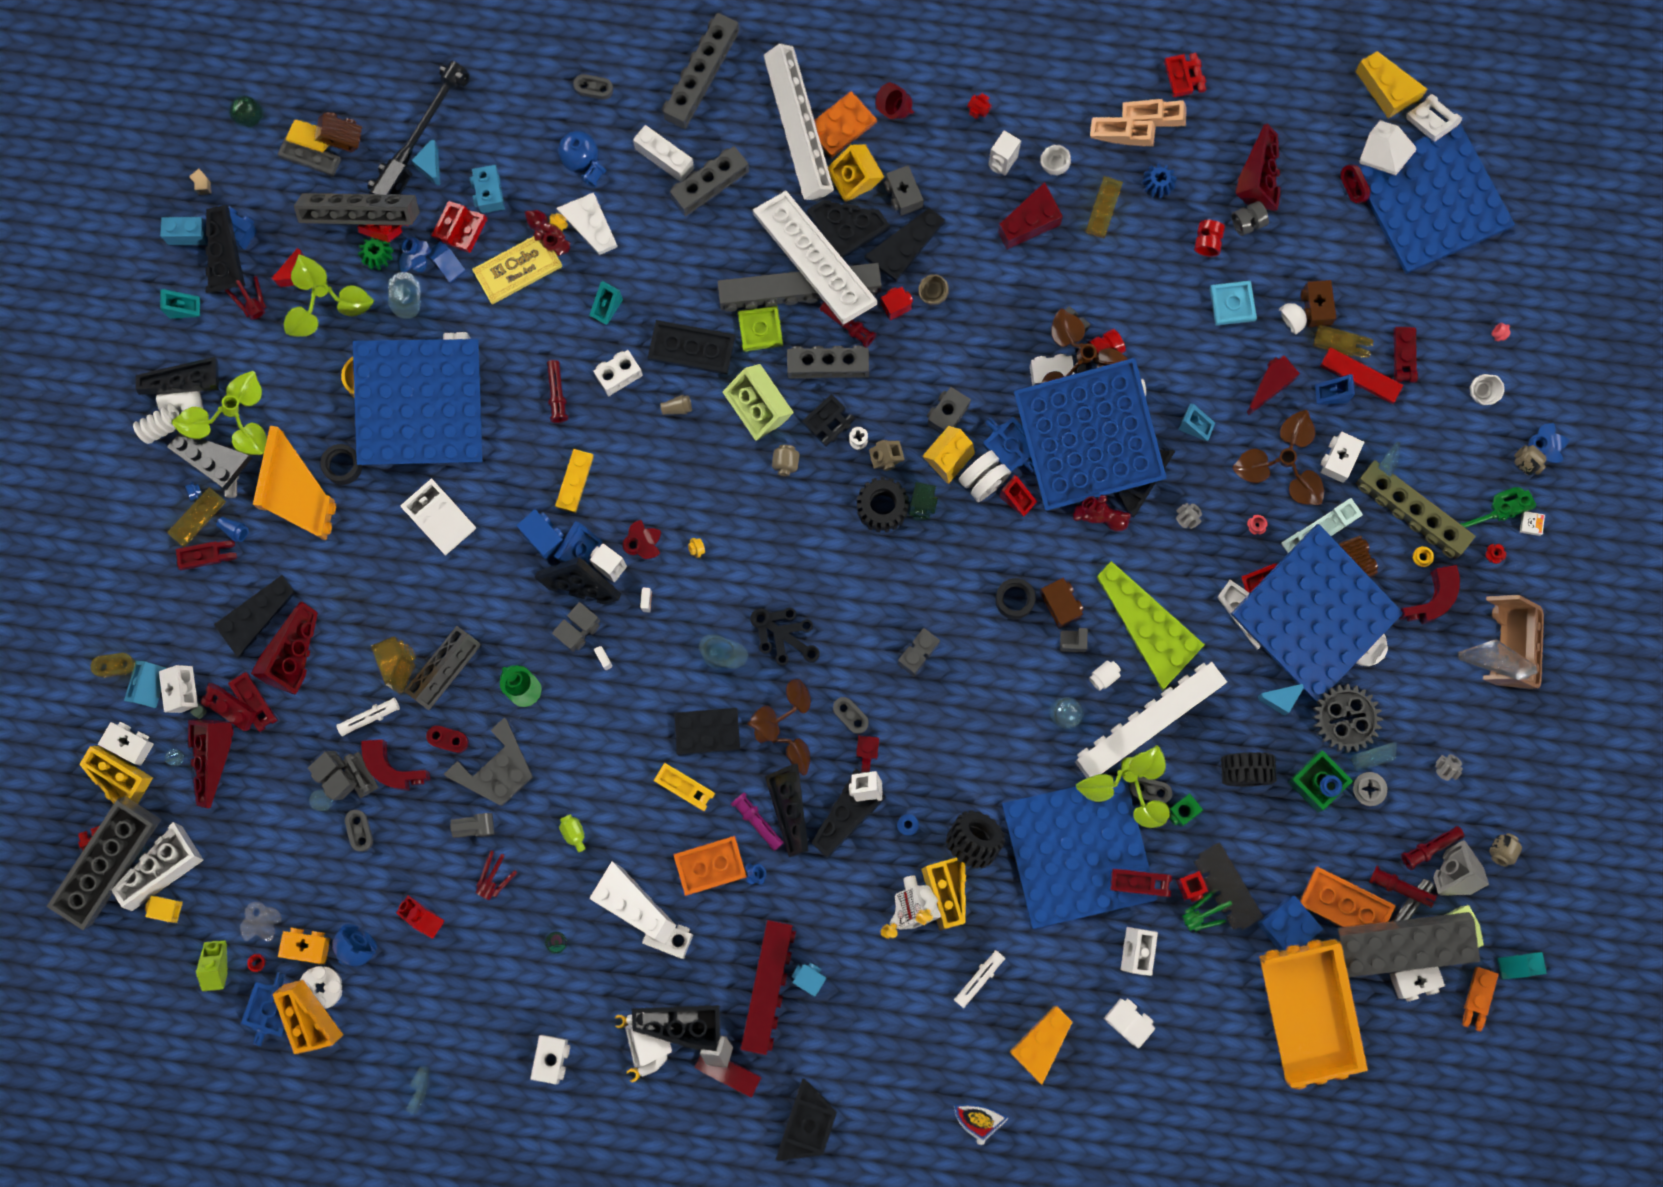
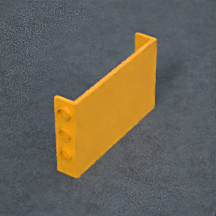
M1336 939L1323 942L1313 940L1309 941L1305 946L1291 945L1286 947L1284 951L1269 950L1265 952V955L1259 956L1285 1082L1291 1088L1303 1089L1307 1084H1324L1329 1079H1346L1351 1074L1368 1071L1341 943Z

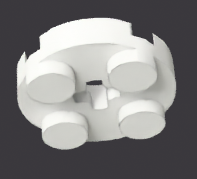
M316 966L307 970L300 979L304 980L324 1009L334 1006L341 998L342 978L337 971L330 967ZM317 983L325 984V986L323 987L325 989L324 993L316 992Z

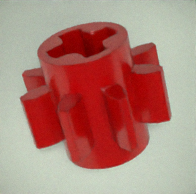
M983 93L978 96L974 94L967 105V108L970 109L969 115L976 119L981 116L985 118L992 106L988 101L990 97Z

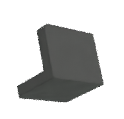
M1079 628L1078 631L1062 630L1060 632V652H1086L1088 628Z

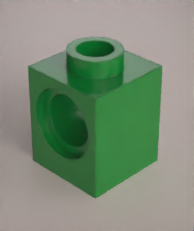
M1189 793L1169 809V820L1175 826L1179 825V827H1182L1201 813L1203 809ZM1180 806L1188 809L1187 817L1180 816L1178 812Z

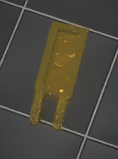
M1319 324L1313 345L1327 350L1331 347L1350 356L1355 355L1369 358L1371 352L1363 348H1356V344L1373 346L1374 340Z

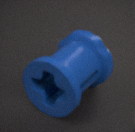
M591 161L589 169L585 175L581 176V180L590 187L596 188V182L602 174L606 173V169L599 163Z

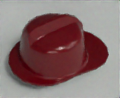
M891 82L881 86L876 96V107L880 113L892 120L906 118L909 113L914 114L912 110L913 100L903 88Z

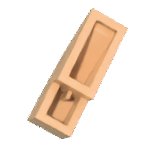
M1162 99L1124 102L1122 117H1132L1133 121H1153L1154 125L1158 127L1186 126V105L1184 100L1163 102Z
M1132 117L1092 118L1091 138L1135 146H1153L1155 125L1153 121H1133Z

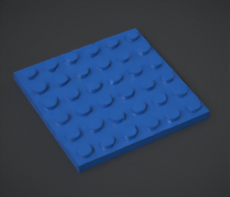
M1461 123L1435 142L1428 136L1412 142L1416 147V151L1397 175L1363 164L1358 165L1370 188V196L1367 202L1405 274L1515 226Z
M478 339L353 341L357 465L483 462Z
M1135 358L1014 391L1045 511L1084 501L1089 496L1096 498L1100 497V495H1107L1167 479Z
M1316 524L1230 614L1298 685L1303 684V690L1314 702H1317V700L1323 698L1322 694L1328 693L1329 689L1333 688L1395 623L1403 612L1320 524Z
M1121 777L1118 786L1113 788L1114 795L1102 802L1089 800L1075 786L1002 803L1032 929L1158 900L1157 896L1110 891L1112 869L1151 873L1139 825L1133 816L1134 806L1128 783L1123 777Z

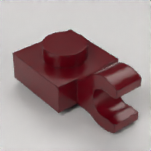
M858 735L856 758H863L861 773L870 772L871 759L877 760L879 737Z

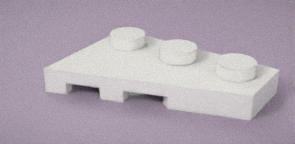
M594 193L557 208L558 212L567 219L570 225L583 236L585 241L599 255L617 248V244Z
M1229 580L1217 598L1230 614L1250 593L1232 580ZM1231 615L1256 650H1258L1261 645Z

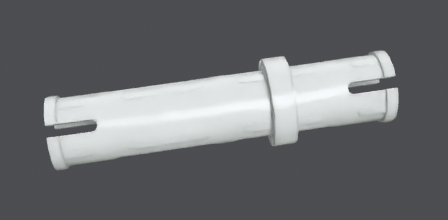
M394 697L380 705L375 704L371 709L337 724V729L341 736H345L377 719L379 721L384 719V716L400 710V706Z
M995 950L988 960L979 966L978 972L953 1000L965 1008L985 982L994 976L993 973L1005 958Z

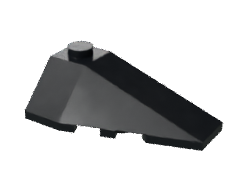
M719 1005L632 1008V1031L698 1051L717 1050L720 1041Z

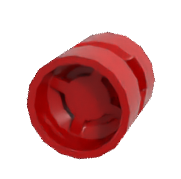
M1215 220L1200 221L1197 231L1199 237L1196 238L1194 251L1203 256H1218L1221 252V239L1225 230L1224 224Z
M1115 329L1103 333L1102 338L1096 337L1088 341V344H1092L1096 348V355L1105 348L1115 349L1120 353L1126 351L1123 339Z

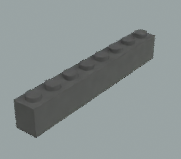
M879 263L849 266L873 296L881 293ZM800 271L718 280L721 310L727 312L736 311L737 308L755 309L757 306L765 305L766 307H772L782 303L794 305L800 301L813 303L822 299Z

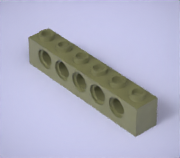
M1376 460L1368 466L1355 483L1359 486L1358 488L1361 492L1370 494L1375 498L1377 504L1387 507L1392 511L1394 517L1399 520L1403 519L1409 524L1410 529L1420 532L1425 536L1427 542L1437 545L1449 558L1456 559L1461 556L1476 537ZM1376 482H1381L1384 485V490L1379 489ZM1394 494L1401 498L1400 503L1393 499ZM1410 507H1414L1418 515H1413L1410 512ZM1427 520H1431L1434 523V528L1427 525ZM1444 532L1450 534L1451 541L1444 538Z

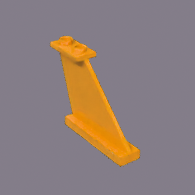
M270 426L253 505L260 510H268L320 537L322 540H327V535H330L332 530V523L330 521L331 516L335 514L336 503H334L335 501L330 496L325 494L284 435V432L279 427Z

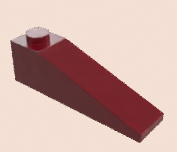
M1268 123L1264 124L1239 176L1236 194L1246 205L1260 201L1265 209L1276 211L1278 210L1281 194L1280 187L1277 186L1276 177L1280 176V170L1277 169L1276 159L1279 157L1278 134Z
M299 602L260 655L251 674L270 686L296 695L306 676L307 669H305L307 657L310 656V650L308 649L310 639L314 635L318 612L304 602Z
M188 720V746L193 748L194 753L191 767H194L197 777L194 778L193 783L196 805L199 807L211 808L231 746V738L233 737L232 722Z

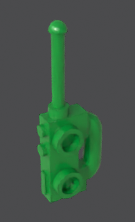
M1513 487L1494 496V503L1491 505L1493 511L1490 514L1461 523V525L1467 528L1492 518H1497L1498 521H1505L1509 517L1513 518L1517 514L1534 509L1536 503L1529 490L1524 491L1520 487ZM1516 495V499H1513V500L1508 501V502H1507V501H1504V499H1507V498H1510V497Z

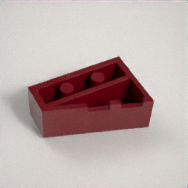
M1045 182L999 224L998 234L1006 249L1061 225L1063 215Z

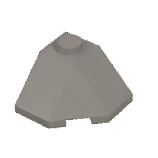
M1464 840L1445 851L1442 857L1444 862L1440 870L1437 869L1433 876L1438 894L1441 896L1471 895L1489 885L1484 867Z

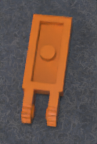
M1475 967L1464 1006L1463 1026L1468 1027L1470 1025L1473 1012H1476L1478 1017L1475 1030L1480 1032L1483 1030L1498 973Z

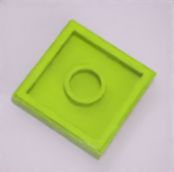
M778 306L738 311L743 352L783 346Z

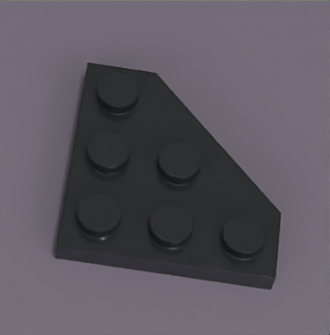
M825 199L807 209V213L842 259L890 229L889 223L880 210L871 208L869 210L846 203H833Z
M580 557L537 571L534 577L548 590L555 592L558 589L569 592L570 596L585 599L586 596L595 598L597 603L604 605L618 601L621 593L612 584L607 582Z

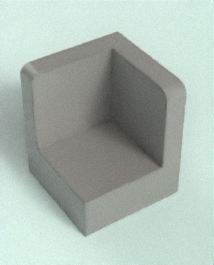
M721 1036L717 1050H701L700 1055L707 1065L727 1068L733 1047L725 1036Z

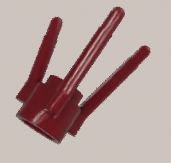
M257 276L253 278L258 300L256 298L250 299L240 280L236 281L246 299V306L229 289L224 290L241 308L246 317H250L252 320L265 314L264 309L267 308L263 301Z
M493 850L488 855L482 875L476 885L478 888L475 893L487 900H490L492 896L497 897L499 892L517 874V871L514 870L495 888L497 884L492 880L505 855H500L489 877L486 878L494 854Z

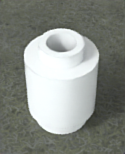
M1107 660L1091 673L1092 676L1089 677V680L1097 690L1106 689L1120 677L1119 672L1121 669L1114 661L1109 662Z

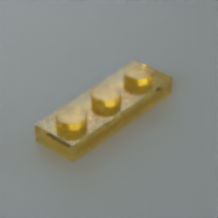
M1106 176L1103 177L1085 233L1105 238L1123 184L1122 181Z
M209 487L167 533L181 546L185 547L227 501Z

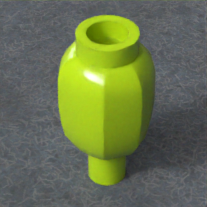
M571 814L559 819L561 822L559 829L565 841L570 845H575L578 853L585 850L586 848L582 842L584 831L579 820L572 817Z

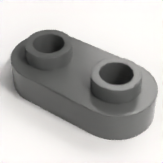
M581 74L574 80L575 91L581 96L606 100L613 94L612 83L606 78ZM583 85H587V86H588V87L585 88V89H582V88H581ZM602 89H607L606 92H600Z
M841 697L834 702V714L852 733L862 734L867 730L868 718L849 698ZM845 705L847 706L848 710L846 712H841L839 709L840 706ZM859 720L862 722V726L855 727L854 722Z
M1138 777L1139 785L1143 787V792L1141 793L1144 801L1157 800L1167 803L1171 799L1172 789L1168 784L1149 780L1145 777ZM1131 782L1129 786L1130 793L1134 798L1139 799L1135 783ZM1157 791H1163L1164 797H1158Z
M351 810L345 817L349 841L354 850L365 852L373 844L368 817L363 811ZM357 817L361 819L358 825L354 823V820ZM364 837L366 842L364 845H360L359 841Z

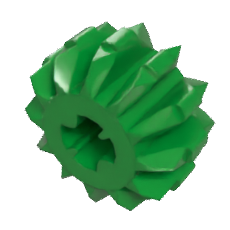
M373 237L369 241L364 238L365 245H359L361 251L358 253L359 257L362 258L361 262L363 265H368L369 269H373L376 266L378 270L381 269L382 264L388 267L386 261L393 260L390 254L394 252L393 248L390 247V242Z

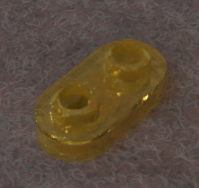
M126 653L98 656L91 662V671L94 675L101 678L126 675L133 671L135 660ZM127 661V666L123 668L122 663ZM106 664V665H107L106 669H105L104 671H102V670H101L102 665Z

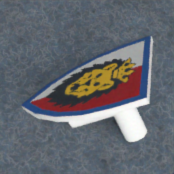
M969 1104L954 1105L955 1115L959 1123L967 1132L977 1138L976 1142L979 1145H983L985 1140L1008 1120V1117L987 1107Z

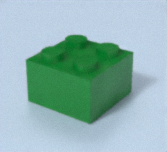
M1323 750L1316 753L1288 781L1317 813L1327 808L1353 782ZM1333 775L1340 779L1342 790L1337 796L1328 797L1321 792L1320 782L1324 777ZM1329 782L1327 788L1333 790L1334 785Z

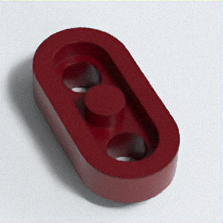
M1357 165L1343 167L1340 177L1351 201L1354 203L1367 201L1370 196V188L1361 169Z
M433 726L426 734V739L430 745L454 753L464 752L469 744L465 734L442 726ZM436 732H439L440 737L439 739L435 740L433 738V735ZM456 738L460 739V743L458 745L453 744V741Z

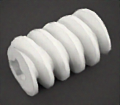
M168 404L167 409L162 407L160 412L155 411L153 415H147V419L141 418L140 423L134 422V431L143 442L147 444L153 443L154 440H158L176 430L172 425V420L179 415L176 407Z

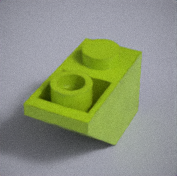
M226 940L204 942L196 970L201 990L224 989L228 974Z

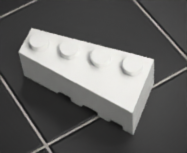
M172 822L168 827V831L154 842L155 845L147 854L144 853L139 859V863L133 869H130L111 890L122 908L133 911L150 899L151 896L160 892L203 861L202 856L183 826Z
M611 862L589 899L654 939L666 944L676 924L638 886L636 881L627 874L623 867Z

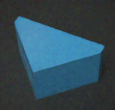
M430 140L413 158L412 162L419 172L435 185H440L439 148L435 140Z
M1190 404L1178 430L1208 441L1215 422L1197 406Z
M1303 684L1261 693L1258 699L1285 716L1292 709L1304 687Z

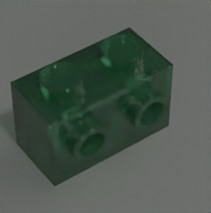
M919 482L915 483L909 514L913 516V519L925 521V519H930L931 514H935L938 497H935L936 486Z

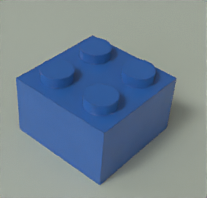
M534 509L516 526L522 535L550 564L556 559L554 555L565 537L557 527L552 528L554 525L543 511L539 514Z
M1295 895L1289 896L1257 923L1279 951H1284L1286 947L1291 945L1304 946L1323 930Z

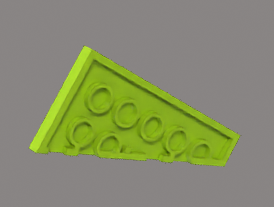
M1111 561L1096 578L1114 605L1118 616L1121 617L1126 626L1125 628L1163 691L1205 644Z

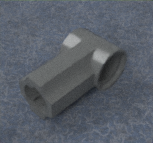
M493 813L476 814L474 817L451 819L450 826L453 838L495 835Z

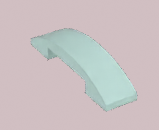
M1350 498L1281 544L1289 553L1316 524H1320L1330 536H1333L1363 514L1352 498Z

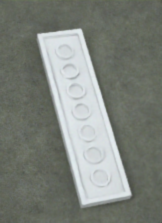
M787 191L753 209V215L843 325L877 305L876 298Z

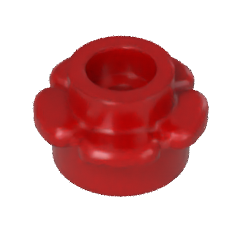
M1501 544L1489 545L1486 551L1487 560L1495 564L1501 563V560L1506 558L1504 547Z

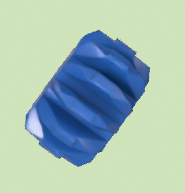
M1160 163L1156 165V168L1151 165L1148 171L1144 172L1143 177L1145 179H1143L1142 185L1146 186L1145 192L1151 191V197L1158 194V197L1162 198L1163 194L1168 196L1171 193L1170 190L1175 189L1176 185L1174 183L1177 177L1173 176L1174 169L1167 170V164L1164 168L1161 167Z

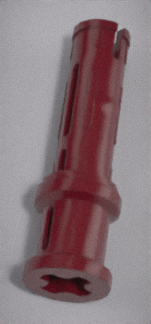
M825 302L822 304L820 311L849 332V336L851 338L855 337L863 343L865 348L874 341L876 333L866 329L862 322H855L852 319L843 325Z
M551 360L547 362L551 395L548 401L549 406H551L552 415L550 416V421L562 423L568 420V415H566L565 411L567 401L563 397L560 361Z
M1455 826L1425 844L1419 843L1410 852H1403L1401 858L1409 870H1414L1416 865L1423 861L1428 862L1435 853L1465 837L1464 832L1459 826Z
M1376 866L1369 881L1370 884L1376 883L1386 888L1388 892L1394 890L1432 908L1434 903L1425 898L1435 901L1437 895L1398 879L1399 876L1397 874H1389L1382 871L1379 866Z

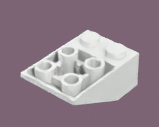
M432 478L400 505L445 556L476 529L472 522Z

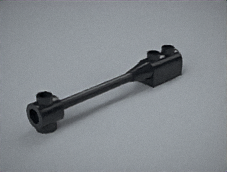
M450 61L448 66L444 64L440 67L439 74L443 83L441 89L406 145L389 159L387 164L383 162L379 165V177L377 180L371 179L368 183L369 194L401 195L413 175L407 168L415 144L450 89H457L459 86L465 87L469 82L470 74L462 65L455 61Z

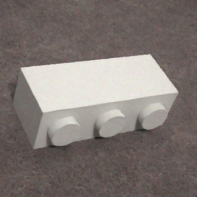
M646 125L633 139L635 150L681 183L694 169L693 159Z

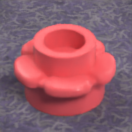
M1502 322L1493 329L1491 336L1495 338V341H1505L1511 333L1509 330L1510 325H1505Z
M1254 515L1253 518H1249L1247 521V526L1252 534L1261 535L1265 533L1268 523L1263 516Z

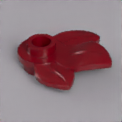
M642 520L632 523L629 527L628 536L623 541L624 551L629 555L638 554L644 559L657 557L660 551L655 545L660 539L661 531L655 528L645 529ZM632 542L637 543V547L634 549L629 547Z

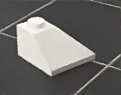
M1379 121L1369 134L1360 158V164L1397 175L1416 151V147L1399 126Z

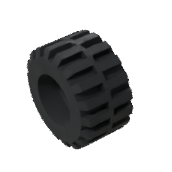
M881 477L880 480L874 478L871 483H865L864 488L860 489L859 496L857 497L858 517L861 518L863 525H868V529H876V532L879 533L881 530H885V533H887L889 529L895 530L898 525H902L907 517L909 498L906 495L905 488H901L899 482L894 483L892 478L885 480V477ZM884 495L890 497L895 503L894 510L885 515L874 512L870 503L877 496Z
M1250 752L1228 754L1221 757L1222 784L1226 786H1263L1277 781L1275 755Z
M969 810V812H962L957 817L946 835V843L948 844V850L952 851L951 854L953 857L958 858L959 862L977 869L979 867L986 868V866L992 864L1003 848L1005 834L1001 831V826L997 825V822L991 819L989 815Z

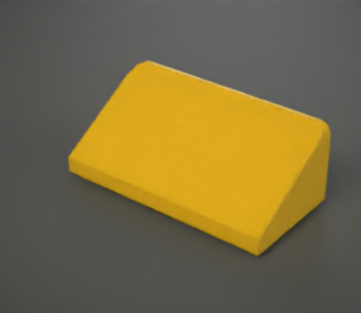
M297 119L293 122L286 136V141L319 152H324L329 146L315 141L316 125Z

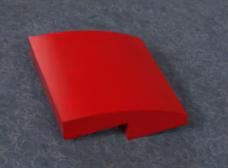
M448 201L431 236L445 244L471 253L488 218L483 214L468 210L463 205Z

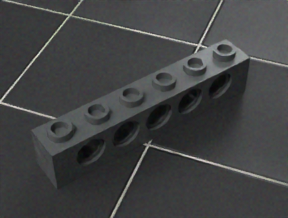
M717 13L715 18H711L709 21L708 31L705 35L701 36L697 51L692 52L688 67H684L679 83L675 84L672 88L671 98L669 101L666 100L662 107L664 120L685 130L740 32L739 22L720 13ZM715 36L722 37L720 39H714ZM707 52H712V53H713V54L710 55V56L704 55V54L707 53ZM699 68L704 69L702 72H696ZM688 85H694V86H695V87L692 88V89L686 88ZM680 101L686 102L684 105L677 104Z
M302 193L294 204L299 223L412 225L420 213L415 195Z

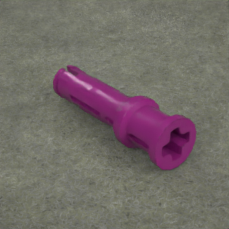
M744 792L731 803V806H735L743 815L742 819L746 820V822L749 821L772 850L775 851L784 842L758 813V807L753 806Z

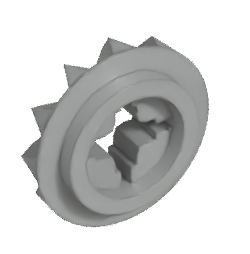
M1366 772L1354 780L1352 790L1354 791L1355 798L1361 804L1375 806L1386 798L1387 784L1380 775ZM1368 783L1372 788L1378 789L1371 792V796L1368 795V791L1362 790L1368 786Z

